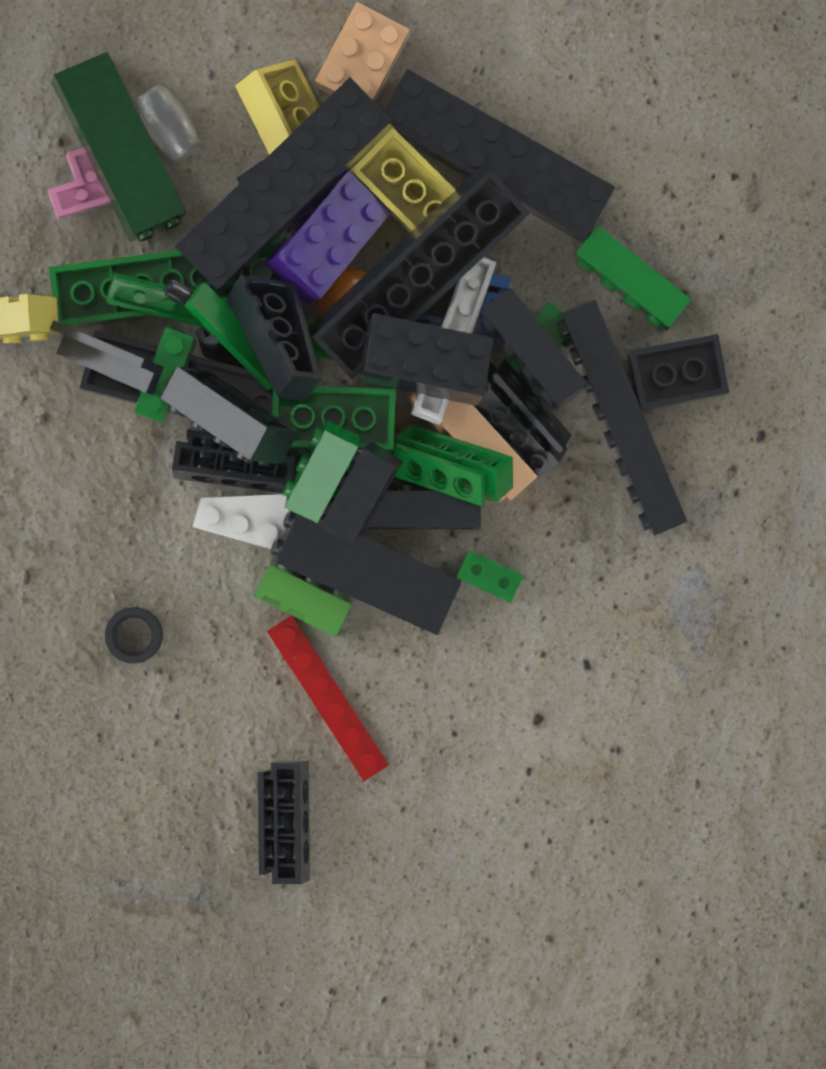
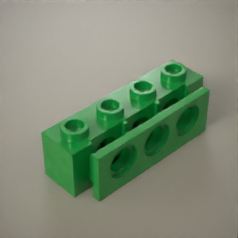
M410 424L394 437V456L403 461L396 473L397 478L479 506L485 504V499L498 502L513 489V457L414 424Z

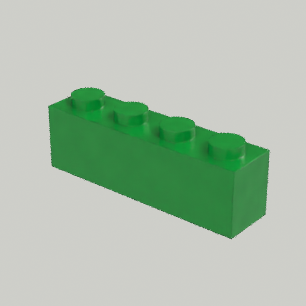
M599 226L594 229L575 253L574 258L578 260L576 265L582 271L589 275L593 272L600 277L599 283L611 293L616 290L625 297L622 301L635 312L640 309L648 316L646 321L658 330L663 327L667 331L692 300Z

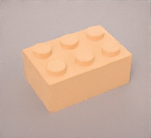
M356 2L315 79L316 88L332 95L351 77L376 102L410 37V29Z

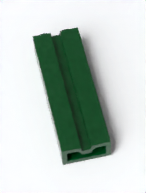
M108 51L55 73L51 84L82 147L86 151V155L110 200L129 242L136 239L139 242L146 241L155 236L154 230L160 227L170 230L179 226L182 223L181 219H183L187 211Z

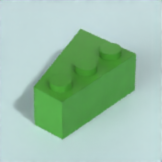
M269 564L253 597L337 637L352 607V604L347 602L349 596L335 589L330 594L320 589L322 586L320 582L309 577L302 580L293 576L295 571L280 564L278 567Z

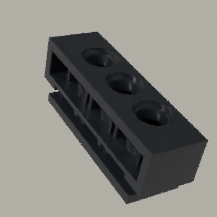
M506 359L500 363L498 368L490 361L485 395L478 405L474 407L539 479L560 464L567 451L566 444L571 434L555 415L544 406L534 391Z
M187 429L186 436L188 442L176 441L172 464L174 479L283 493L289 479L294 480L296 458L295 456H289V451L282 464L269 462L268 465H264L257 461L247 463L239 459L235 455L236 450L216 443L213 440L214 435L210 432Z
M276 761L271 763V770L258 772L259 875L272 872V884H303L310 881L309 761Z

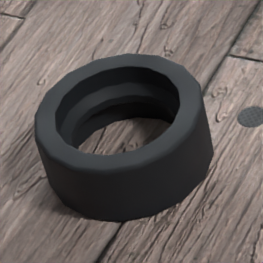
M139 607L124 608L116 612L108 621L105 629V643L110 653L118 660L129 664L142 663L152 658L160 649L163 640L162 626L158 618L150 611ZM128 618L144 620L151 630L149 645L139 653L127 652L117 642L116 632L118 626Z

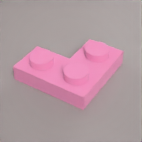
M81 148L67 152L66 158L75 181L48 190L57 220L111 204L86 155L85 149Z

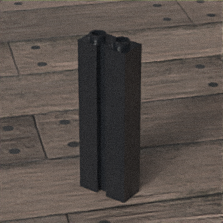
M291 510L287 512L282 524L287 529L282 539L277 537L273 542L270 554L273 555L271 561L438 636L462 580L363 535L354 543H351L323 526L322 522L325 519L323 517H320L318 523Z

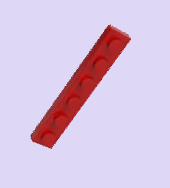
M293 615L267 630V633L362 780L366 781L389 766Z

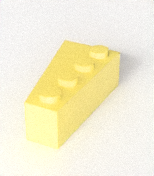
M23 294L14 298H0V340L3 339V344L21 343V337H30V341L48 340V335L59 334V332L50 329L53 320L58 322L57 297Z

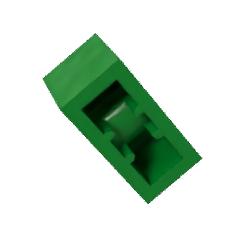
M469 550L456 578L511 603L524 576Z

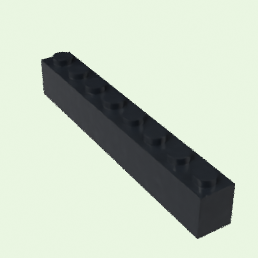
M596 300L587 301L559 313L561 320L557 322L563 338L569 337L573 348L569 349L570 356L574 365H580L585 376H582V378L587 383L585 391L587 394L591 392L596 402L592 405L598 421H604L608 430L603 432L605 440L610 449L615 447L619 457L615 460L621 476L626 475L630 486L626 487L628 495L633 504L638 502L642 513L638 515L643 530H649L655 536L686 523L685 514Z

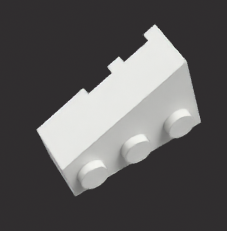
M277 494L201 498L193 527L271 549L277 537L282 539L287 529L282 526L283 520L289 509L284 508L286 496Z

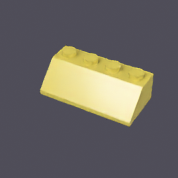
M296 59L256 69L235 85L269 155L319 107Z
M394 128L351 169V173L391 211L390 214L409 233L456 190Z

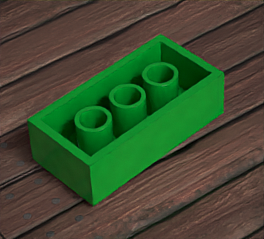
M316 386L305 401L278 398L273 389L272 414L298 431L290 448L311 449L313 445L309 443L317 427L322 429L327 420L359 435L358 448H364L373 442L388 452H394L396 389Z

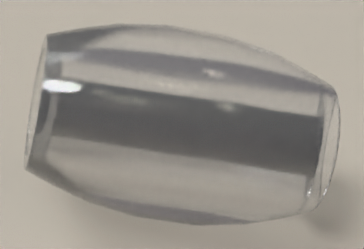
M165 84L155 86L137 99L136 104L139 116L150 138L174 162L185 159L203 145L199 127L194 116L182 99Z

